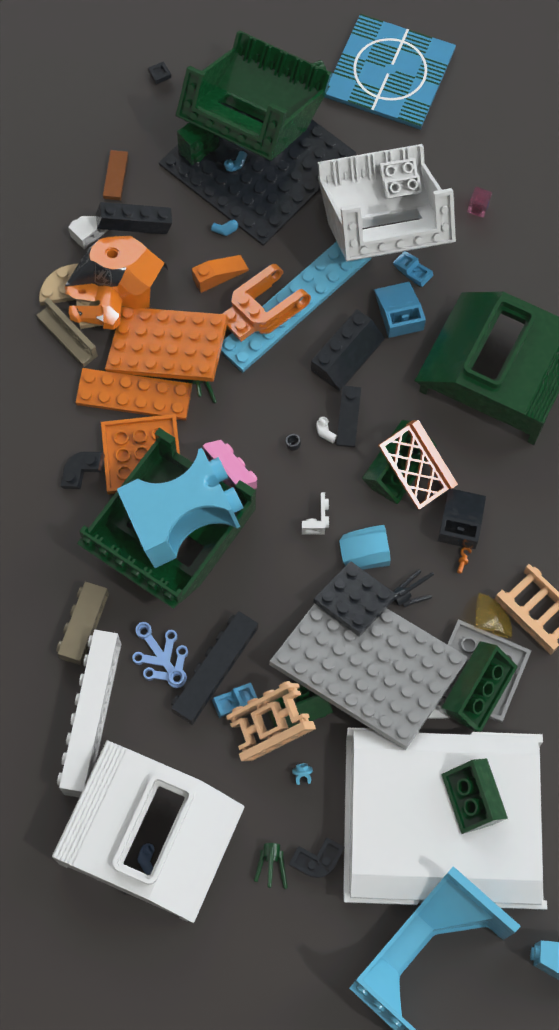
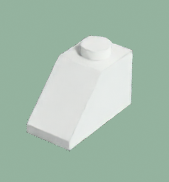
M81 216L77 220L72 221L68 227L70 236L84 250L108 231L97 229L96 216Z

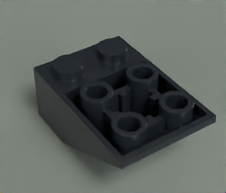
M448 489L438 541L476 549L486 496Z

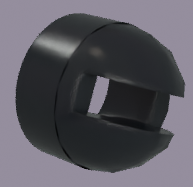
M290 434L286 437V446L290 450L295 451L300 448L301 439L297 434Z

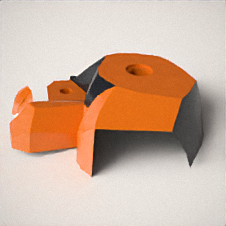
M114 236L99 239L86 251L67 281L65 294L75 299L99 300L100 304L98 306H69L70 320L77 323L87 322L103 325V329L114 330L121 324L122 306L132 309L150 307V287L162 266L168 270L166 263L132 236Z

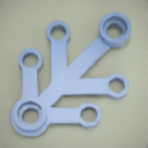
M140 622L136 626V634L140 639H145L156 656L135 652L132 656L133 662L136 665L147 663L164 666L167 672L154 671L151 667L146 668L143 672L144 678L148 681L153 679L166 680L173 688L182 687L187 681L186 673L183 671L184 660L188 656L187 647L184 645L177 647L176 653L178 657L174 668L170 659L173 644L177 640V633L174 630L166 632V643L163 652L151 635V626L147 622ZM142 629L148 630L145 635L140 633ZM172 633L175 635V637L173 639H169L168 635ZM185 649L186 653L181 655L179 654V650ZM140 655L142 656V659L140 661H136L135 657ZM148 671L153 672V675L151 677L146 676V673ZM175 676L181 677L178 682L173 680Z

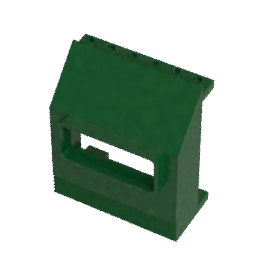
M239 30L236 33L233 48L202 71L192 66L187 67L176 117L272 161L306 131L330 87L329 82L332 72ZM221 103H226L230 106H233L245 113H248L260 120H263L264 122L261 123L225 105H222Z
M503 291L462 292L414 380L421 385L419 392L426 395L428 388L433 389L529 434L528 443L535 445L559 394V316ZM500 314H503L524 324L498 377L496 380H492L471 369Z
M158 428L155 432L156 441L121 486L136 479L148 483L169 482L183 475L192 466L193 462L177 453L175 437ZM241 480L235 485V491L243 506V509L234 513L240 525L239 528L220 523L208 524L188 535L189 538L204 547L190 567H187L177 559H173L154 568L141 545L137 533L127 527L131 520L118 491L91 526L87 528L84 525L79 531L81 539L77 544L174 609L203 583L253 512H255L256 490ZM222 481L219 482L223 491L231 488Z

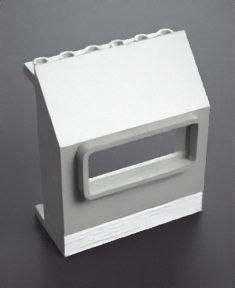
M422 144L317 162L318 179L328 224L346 262L456 242L452 188L444 190L440 188L425 165L424 146ZM415 158L417 172L420 175L422 193L387 199L379 164ZM407 221L402 223L390 224L395 222ZM390 224L385 226L373 227L378 225Z
M107 740L52 857L63 867L74 869L177 915L184 921L194 923L245 806L199 779ZM158 787H162L185 797L151 874L146 875L124 865V861Z

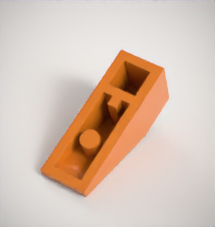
M241 255L209 260L193 267L192 278L200 293L249 271V268Z

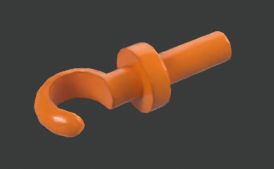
M464 547L461 549L462 557L459 558L460 565L457 570L459 574L462 573L464 565L468 564V556L463 551L467 550L471 553L470 548Z

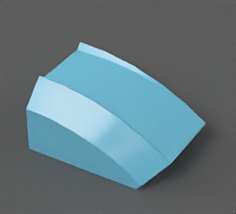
M384 525L344 534L339 540L342 560L345 566L350 561L362 570L390 566V550Z

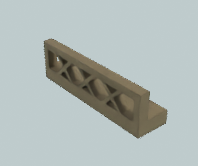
M49 297L45 299L46 308L36 315L37 319L85 367L98 357L96 346Z

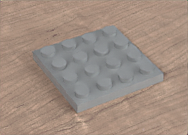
M458 619L447 645L469 657V661L480 641L494 644L518 666L489 717L502 723L532 650ZM465 666L462 668V670L460 671V673L458 674V676L453 681V683L451 684V686L442 698L447 699L448 695L450 694L452 688L457 682Z

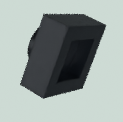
M164 61L148 68L156 85L171 79V73Z

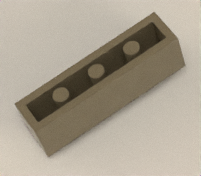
M85 582L83 587L79 588L77 598L79 599L77 604L72 606L70 612L72 617L70 622H67L64 627L63 634L65 635L63 641L60 640L57 645L56 652H58L60 659L83 665L85 655L89 649V636L93 635L94 630H96L109 596L107 588Z

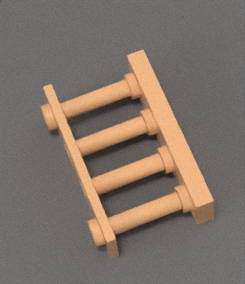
M528 564L524 570L527 576L509 593L501 590L496 595L494 601L551 655L559 646L557 643L559 627L552 634H548L543 629V625L559 611V592L541 576L542 574L539 569ZM533 581L541 590L524 606H519L514 598ZM548 595L555 603L538 620H533L529 616V611Z

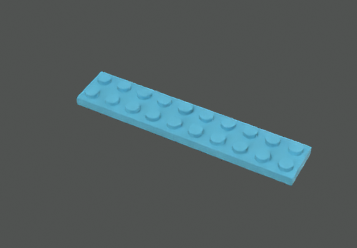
M336 241L262 306L265 312H268L297 290L304 289L311 296L309 304L269 334H260L259 331H255L241 342L231 333L223 340L221 353L243 373L369 262L371 257L346 262Z

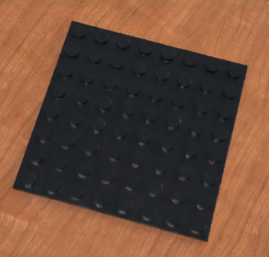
M221 103L222 105H225V106H227V107H229V108H231V109H233V110H235V111H237V112H240V113H242V114H244V115H246V116H248V117H250V118H252V119H255V120H257V121H259V122H261V123L264 122L263 120H260V119H258V118H256V117H254V116H252V115H250V114H248V113H245V112H243V111H241V110H239V109H237V108H235V107H233V106H230V105H228V104H226V103ZM312 119L306 131L272 161L219 137V147L214 152L204 156L200 162L191 165L179 152L177 144L159 162V165L229 220H236L238 227L264 246L321 189L318 179L317 162L355 156L356 152ZM239 151L247 153L246 160L241 169L233 172L226 170L224 166L226 160H236Z

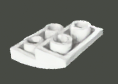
M415 158L379 164L387 199L422 193L420 175L417 172Z

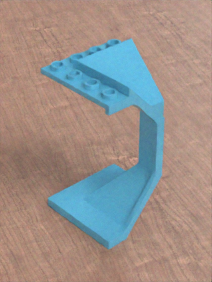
M453 866L349 989L393 1030H416L402 1017L400 976L430 939L437 934L486 927L504 940L514 934L520 928V925Z

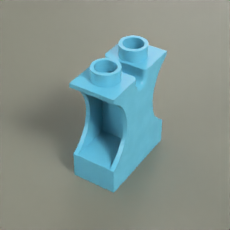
M202 448L198 449L192 466L183 475L172 481L148 483L136 479L117 488L141 545L154 568L175 559L185 538L202 526L220 523L235 528L240 527L234 513L243 509L242 503L234 487L223 491L219 482L228 478L219 457L208 461Z

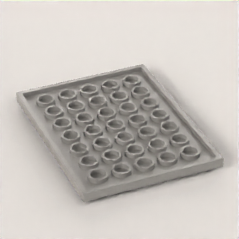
M314 604L272 657L269 665L406 750L465 666L469 657L387 608L359 637Z

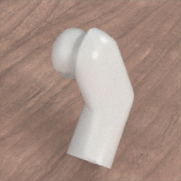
M320 417L316 423L318 435L334 443L337 435L329 431L328 419Z

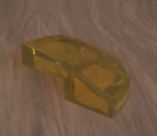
M479 593L474 627L492 631L494 635L511 638L512 626L508 614L505 613L496 600Z

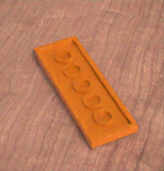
M82 368L76 405L149 416L176 414L177 420L186 421L192 384Z

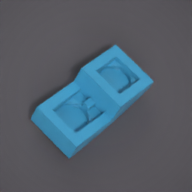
M406 251L393 262V265L420 287H423L434 276L432 270L421 265L417 257Z
M248 683L234 688L231 692L214 697L212 702L219 718L232 713L231 710L236 707L248 705L247 702L257 698L252 684Z

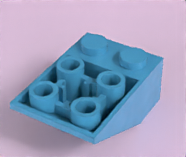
M410 282L374 289L388 338L424 330L426 319L421 303Z

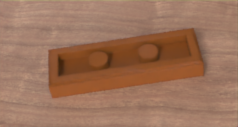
M110 151L103 199L121 200L128 152Z

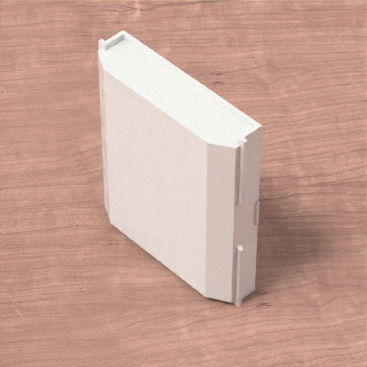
M347 728L343 901L345 903L421 904L454 866L500 908L547 910V901L543 900L540 745L543 743V734L472 732L471 735L418 732L408 748L404 750L371 728ZM487 758L508 819L485 828L461 834L441 774L468 761Z

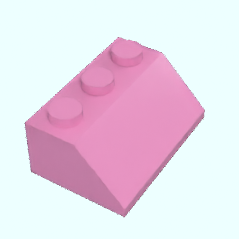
M222 440L203 445V451L208 461L219 457L228 475V478L222 481L223 483L235 489V485L241 480L253 489L257 488L256 475L245 468L244 461L233 454L234 451L228 443L224 444Z

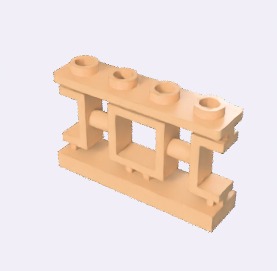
M284 682L275 691L269 690L264 692L263 697L249 700L247 702L248 705L236 707L231 710L232 713L226 716L227 720L232 721L230 723L231 727L240 726L246 742L238 746L239 750H242L239 753L241 761H253L316 729L314 722L308 720L310 718L309 714L299 715L293 699L301 695L300 691L297 690L300 688L298 683ZM282 697L286 708L281 709L280 703L273 701ZM272 710L278 726L267 731L261 715ZM250 713L254 722L251 726L248 718H242ZM289 715L292 723L299 724L288 729L285 717ZM257 732L260 740H267L257 744L253 733Z

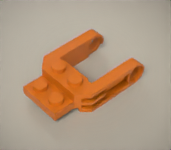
M277 264L269 265L234 290L231 301L233 306L222 313L228 315L227 328L241 342L255 331H259L260 334L271 333L304 309L311 300V296L304 289H299L274 308L265 312L264 308L254 299L280 279L283 270Z

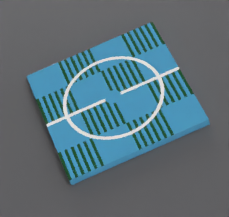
M360 14L329 82L330 87L325 98L421 130L456 45Z

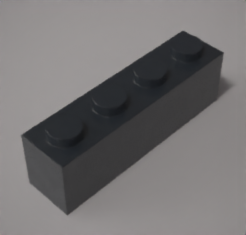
M100 202L96 212L97 229L167 234L172 225L171 208Z

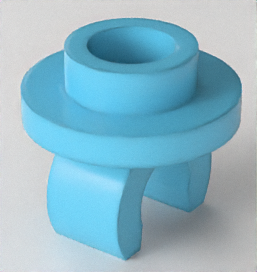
M305 763L296 765L292 772L296 775L297 785H300V778L303 776L307 777L308 784H310V774L313 772L312 767Z

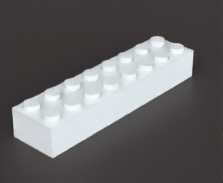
M94 630L93 635L89 636L88 647H90L89 655H85L84 666H86L85 673L81 674L79 685L82 687L80 693H77L75 698V705H77L76 713H72L71 716L72 732L68 733L66 739L68 750L67 753H63L62 757L64 768L63 772L59 773L57 785H60L59 788L64 795L80 798L96 764L121 649L118 633Z

